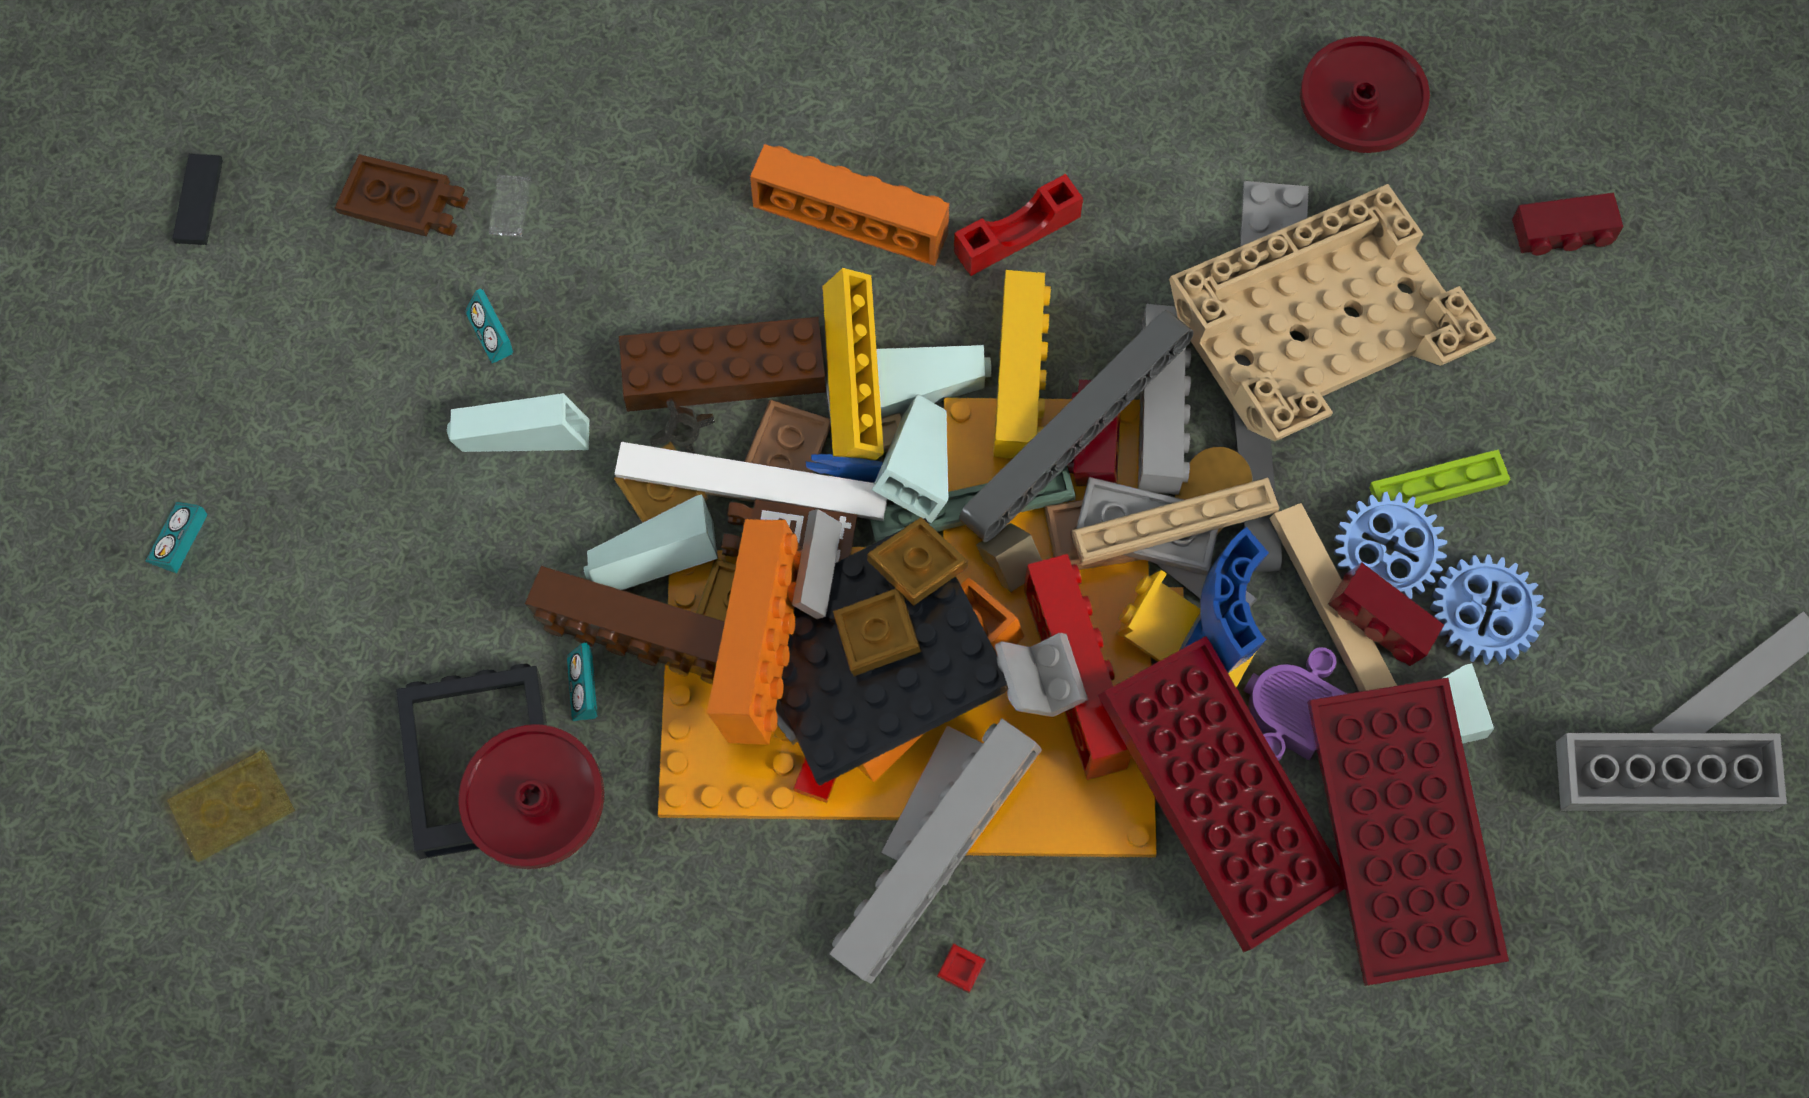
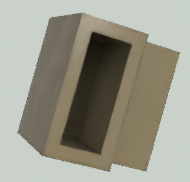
M1012 523L1005 526L992 540L988 542L981 541L976 544L983 561L994 568L1001 586L1010 592L1025 583L1028 564L1042 561L1031 534Z

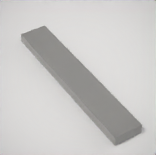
M1804 611L1658 723L1649 733L1708 732L1809 653V617Z

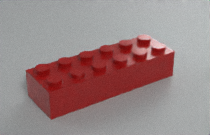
M1068 554L1028 564L1023 590L1040 641L1042 642L1058 633L1067 634L1088 700L1064 713L1086 779L1090 780L1127 769L1132 755L1097 696L1113 687L1111 681L1115 679L1114 671L1110 660H1104L1100 648L1104 647L1102 635L1098 627L1093 628L1089 616H1092L1093 612L1088 596H1082L1079 584H1082L1079 568L1077 564L1071 565Z

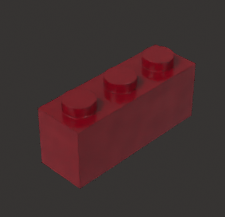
M1614 192L1519 205L1512 219L1521 253L1532 252L1533 255L1537 256L1557 248H1564L1565 251H1574L1587 244L1595 243L1597 247L1608 246L1616 241L1624 227Z
M1079 380L1078 392L1072 393V399L1092 380ZM1121 412L1068 464L1069 474H1074L1076 486H1087L1089 477L1117 484Z
M1362 562L1345 574L1328 603L1329 606L1337 611L1340 617L1352 622L1364 631L1369 639L1381 644L1397 660L1409 666L1427 656L1444 626L1443 623Z

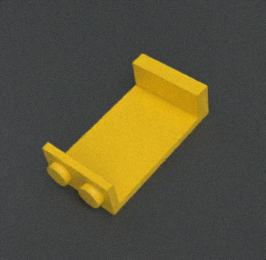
M1162 570L1150 576L1145 575L1140 580L1135 589L1138 596L1133 604L1129 603L1120 614L1118 621L1121 622V625L1116 634L1158 662L1179 651L1197 616L1200 615V608L1162 583L1167 574ZM1253 656L1229 673L1236 687Z

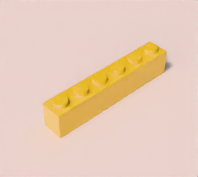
M842 268L822 286L833 456L863 458L875 461L884 454L872 279L869 274Z
M1006 270L993 457L1014 458L1044 428L1037 427L1038 418H1044L1045 398H1039V390H1045L1047 370L1040 369L1041 361H1047L1048 342L1042 341V333L1048 334L1049 314H1044L1043 308L1044 306H1049L1051 286H1045V273Z

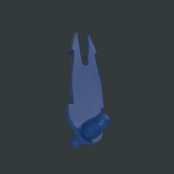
M811 454V461L815 462L806 461V468L820 474L826 473L840 478L875 483L883 462L863 458L833 456V454Z

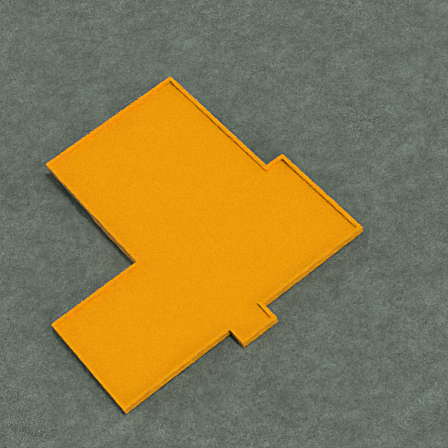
M944 398V409L947 412L948 492L988 483L1013 459L993 457L997 398ZM1045 399L1044 418H1038L1037 427H1045L1072 399ZM1132 400L1121 411L1117 484L1138 489L1140 400ZM1070 474L1075 492V500L1069 502L1081 501L1084 499L1087 486H1076L1074 474ZM1045 507L1020 512L1008 523H1012L1031 534L1042 560L1053 558L1044 512ZM966 525L943 530V538L968 561L967 569L956 576L960 585L970 577L1018 618L1025 637L1017 645L1032 647L1040 643L1041 641L1023 590L1024 584L1012 592L1001 586L994 568L983 561L976 544L983 540ZM852 547L851 555L866 547ZM717 550L719 560L737 563L738 557L722 555V550ZM714 560L669 574L668 605L696 613ZM1146 560L1079 570L1082 584H1079L1082 596H1088L1092 607L1093 615L1089 616L1093 628L1098 627L1102 635L1104 647L1100 648L1104 660L1109 659L1113 667L1115 679L1111 681L1113 686L1151 666V657L1116 634L1121 625V622L1118 621L1120 614L1129 603L1133 604L1138 596L1135 589L1140 580L1145 575L1149 576L1148 561ZM1169 587L1184 597L1183 587ZM665 665L658 798L659 818L898 820L947 726L984 743L982 738L987 729L994 723L998 724L1003 718L1034 740L1041 747L1042 751L966 855L1156 857L1155 796L1133 757L1131 756L1127 769L1087 780L1064 712L1051 717L1016 711L1008 699L1007 692L926 732L875 782L871 781L858 767L838 776L828 802L825 803L794 791L795 783L805 760L798 742L793 745L777 725L775 732H771L769 745L728 743L707 714L712 684L703 681L700 675L689 672L688 676H683L671 671L668 668L669 666Z

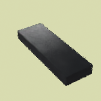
M188 155L172 237L174 243L207 245L223 163L221 155Z

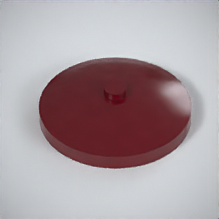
M1370 36L1347 37L1323 47L1307 65L1300 88L1301 106L1312 128L1328 142L1345 150L1360 153L1387 151L1409 140L1421 126L1430 100L1428 80L1422 67L1414 57L1392 42Z
M538 724L508 729L486 742L476 752L466 767L459 790V812L463 826L470 839L491 859L518 869L548 867L573 855L593 834L600 820L604 805L602 774L589 750L568 732L556 727Z

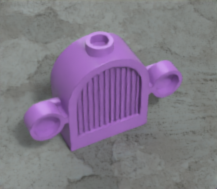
M1316 648L1310 653L1306 662L1307 670L1295 665H1277L1269 668L1260 676L1253 673L1243 690L1250 695L1249 711L1278 761L1282 758L1286 747L1307 760H1310L1314 754L1316 743L1307 704L1309 700L1347 694L1321 679L1331 675L1336 666V657L1327 648Z

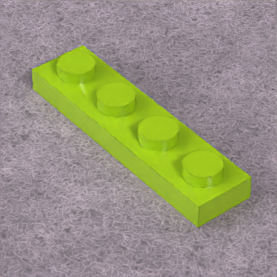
M1498 449L1373 481L1369 489L1378 502H1381L1384 492L1388 493L1390 501H1394L1399 492L1402 493V502L1406 504L1412 497H1415L1414 507L1418 508L1424 504L1430 505L1507 485L1510 477Z

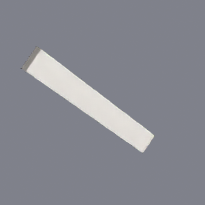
M621 442L615 469V476L618 478L751 500L757 499L857 514V517L884 521L888 500L873 491L874 483L626 442Z

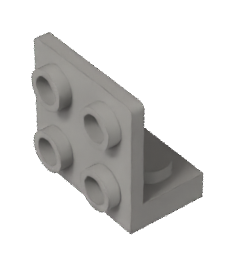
M1058 633L1032 647L1003 641L995 644L998 655L997 664L1001 672L1004 673L1008 686V699L1016 711L1054 717L1088 700L1067 634Z

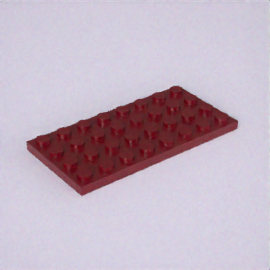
M1207 636L1097 695L1243 953L1261 944L1345 889L1339 865Z
M1449 678L1309 700L1307 704L1364 986L1508 962L1507 949Z

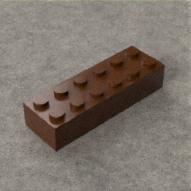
M818 317L619 336L623 397L627 412L826 392Z
M544 566L540 567L525 604L534 614L533 618L544 625L543 629L546 632L558 637H562L566 633L575 636L574 639L581 644L587 643L592 647L595 643L606 646L605 649L613 654L625 656L627 652L636 655L637 659L645 664L656 666L657 662L668 665V668L677 674L688 676L689 672L700 675L703 681L713 684L725 624L724 621Z

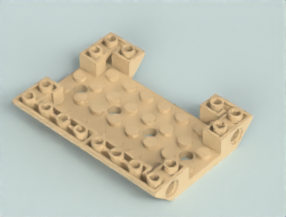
M1389 184L1170 277L1169 281L1178 319L1194 331L1191 339L1192 344L1248 430L1277 441L1330 417L1333 412L1322 397L1411 356L1442 366L1495 341L1496 337L1461 287L1458 286L1446 292L1422 259L1416 247L1424 234ZM1405 284L1409 286L1412 293L1401 292L1397 285ZM1344 308H1354L1359 313V317L1355 318L1347 315ZM1298 331L1302 333L1305 341L1294 340L1290 332ZM1243 355L1247 357L1251 365H1240L1235 360V356Z

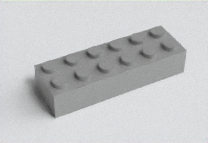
M1566 733L1556 741L1560 811H1774L1787 804L1780 733Z

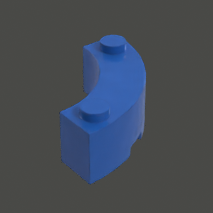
M1247 527L1231 540L1214 562L1206 576L1201 592L1200 616L1203 632L1209 639L1228 674L1250 659L1266 641L1255 624L1249 603L1246 602V587L1250 582L1252 573L1269 552Z

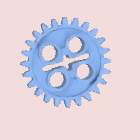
M1387 492L1382 494L1381 502H1378L1373 495H1370L1368 507L1361 501L1356 503L1358 514L1350 510L1347 511L1345 515L1351 523L1340 522L1338 528L1345 532V535H1336L1334 541L1343 544V547L1334 551V555L1344 557V560L1338 563L1337 569L1348 568L1351 571L1362 562L1359 558V550L1370 548L1374 551L1376 560L1372 564H1364L1408 598L1412 599V589L1420 595L1425 592L1422 581L1429 585L1434 584L1435 579L1430 572L1441 573L1443 570L1435 562L1445 560L1447 557L1446 554L1438 551V548L1447 544V540L1437 539V535L1444 528L1432 526V523L1437 518L1436 514L1429 517L1424 515L1428 505L1424 504L1418 509L1414 507L1415 497H1412L1406 504L1402 502V493L1400 492L1396 495L1394 501H1390ZM1378 517L1385 518L1390 524L1389 532L1380 533L1376 531L1373 527V519ZM1366 533L1380 543L1362 538V534ZM1405 533H1417L1421 538V546L1413 548L1407 545L1404 538ZM1389 540L1395 543L1394 549L1397 550L1391 555L1385 553L1386 546L1382 545L1387 544ZM1400 552L1418 557V562L1411 561L1410 558ZM1400 562L1404 564L1407 568V576L1401 579L1393 576L1390 570L1392 563Z
M1488 554L1483 563H1480L1478 557L1473 555L1469 565L1461 559L1456 566L1457 569L1450 566L1445 573L1447 577H1440L1437 583L1440 588H1435L1432 593V597L1436 601H1433L1430 606V610L1439 612L1434 617L1444 624L1438 636L1448 634L1450 637L1446 646L1459 645L1458 656H1461L1466 650L1469 651L1471 662H1474L1478 655H1482L1485 665L1489 664L1493 656H1495L1499 664H1502L1506 659V653L1512 660H1515L1519 655V650L1524 653L1527 652L1531 646L1529 642L1534 643L1539 636L1536 631H1540L1544 625V622L1538 618H1541L1546 612V609L1537 607L1543 600V595H1533L1538 584H1527L1525 582L1529 573L1525 572L1518 575L1516 573L1517 563H1514L1509 569L1506 568L1504 557H1501L1497 564H1493L1492 558ZM1492 583L1497 584V589L1490 606V612L1492 613L1486 621L1484 636H1480L1478 630L1486 611L1485 603L1490 597ZM1468 584H1475L1479 586L1482 590V593L1477 594L1472 592L1469 589ZM1501 595L1511 596L1516 604L1506 603ZM1465 614L1470 616L1474 624L1464 623L1459 615ZM1493 625L1504 627L1507 635L1498 634L1494 630Z

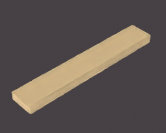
M1264 478L1072 530L1071 536L1083 566L1274 514L1279 511V505L1269 478Z
M1302 503L1274 513L1269 519L1359 692L1397 686L1374 641L1369 639L1365 632L1352 622L1340 617L1337 611L1328 605L1342 580Z

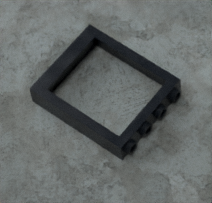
M517 664L506 671L482 670L471 677L461 678L460 676L452 675L443 677L440 682L427 684L423 681L408 683L405 688L396 689L414 851L420 859L477 850L479 848L468 836L462 822L427 828L413 704L525 685L530 725H547L541 677L537 666Z

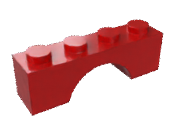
M1064 174L1038 188L1030 201L1012 215L993 222L981 218L955 232L954 253L969 275L972 276L1081 217L1083 197L1069 177Z

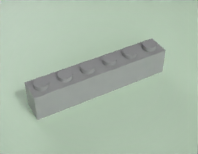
M1146 304L1142 320V330L1165 310H1168L1177 317L1175 306ZM1185 348L1140 392L1138 489L1154 493L1179 495L1182 482H1188L1190 464L1189 462H1184V453L1189 451L1190 433H1184V424L1188 425L1190 419V405L1185 404V396H1189L1191 377L1185 376V368L1190 366L1191 348Z

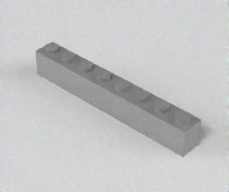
M1003 718L998 724L994 723L987 729L982 738L984 743L976 754L973 752L965 759L961 766L962 774L955 783L952 781L943 789L940 795V800H942L934 812L929 811L925 814L918 825L920 831L912 841H906L897 854L899 860L891 871L887 869L880 875L875 884L877 890L869 900L864 899L854 912V917L856 918L850 927L842 929L833 940L832 946L834 948L830 955L862 980L872 984L1042 751L1041 747L1034 740Z

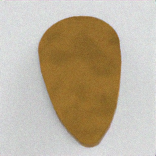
M1226 447L1205 449L1190 461L1188 482H1182L1179 495H1175V498L1186 500L1253 482L1250 466L1238 452Z

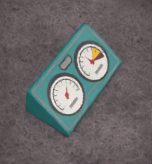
M481 288L476 290L465 313L491 363H495L512 355L513 349L484 290H481Z
M176 502L145 561L177 574L208 515L204 508L194 504Z
M582 643L567 656L572 721L596 719L598 717L593 655L590 646L587 643Z

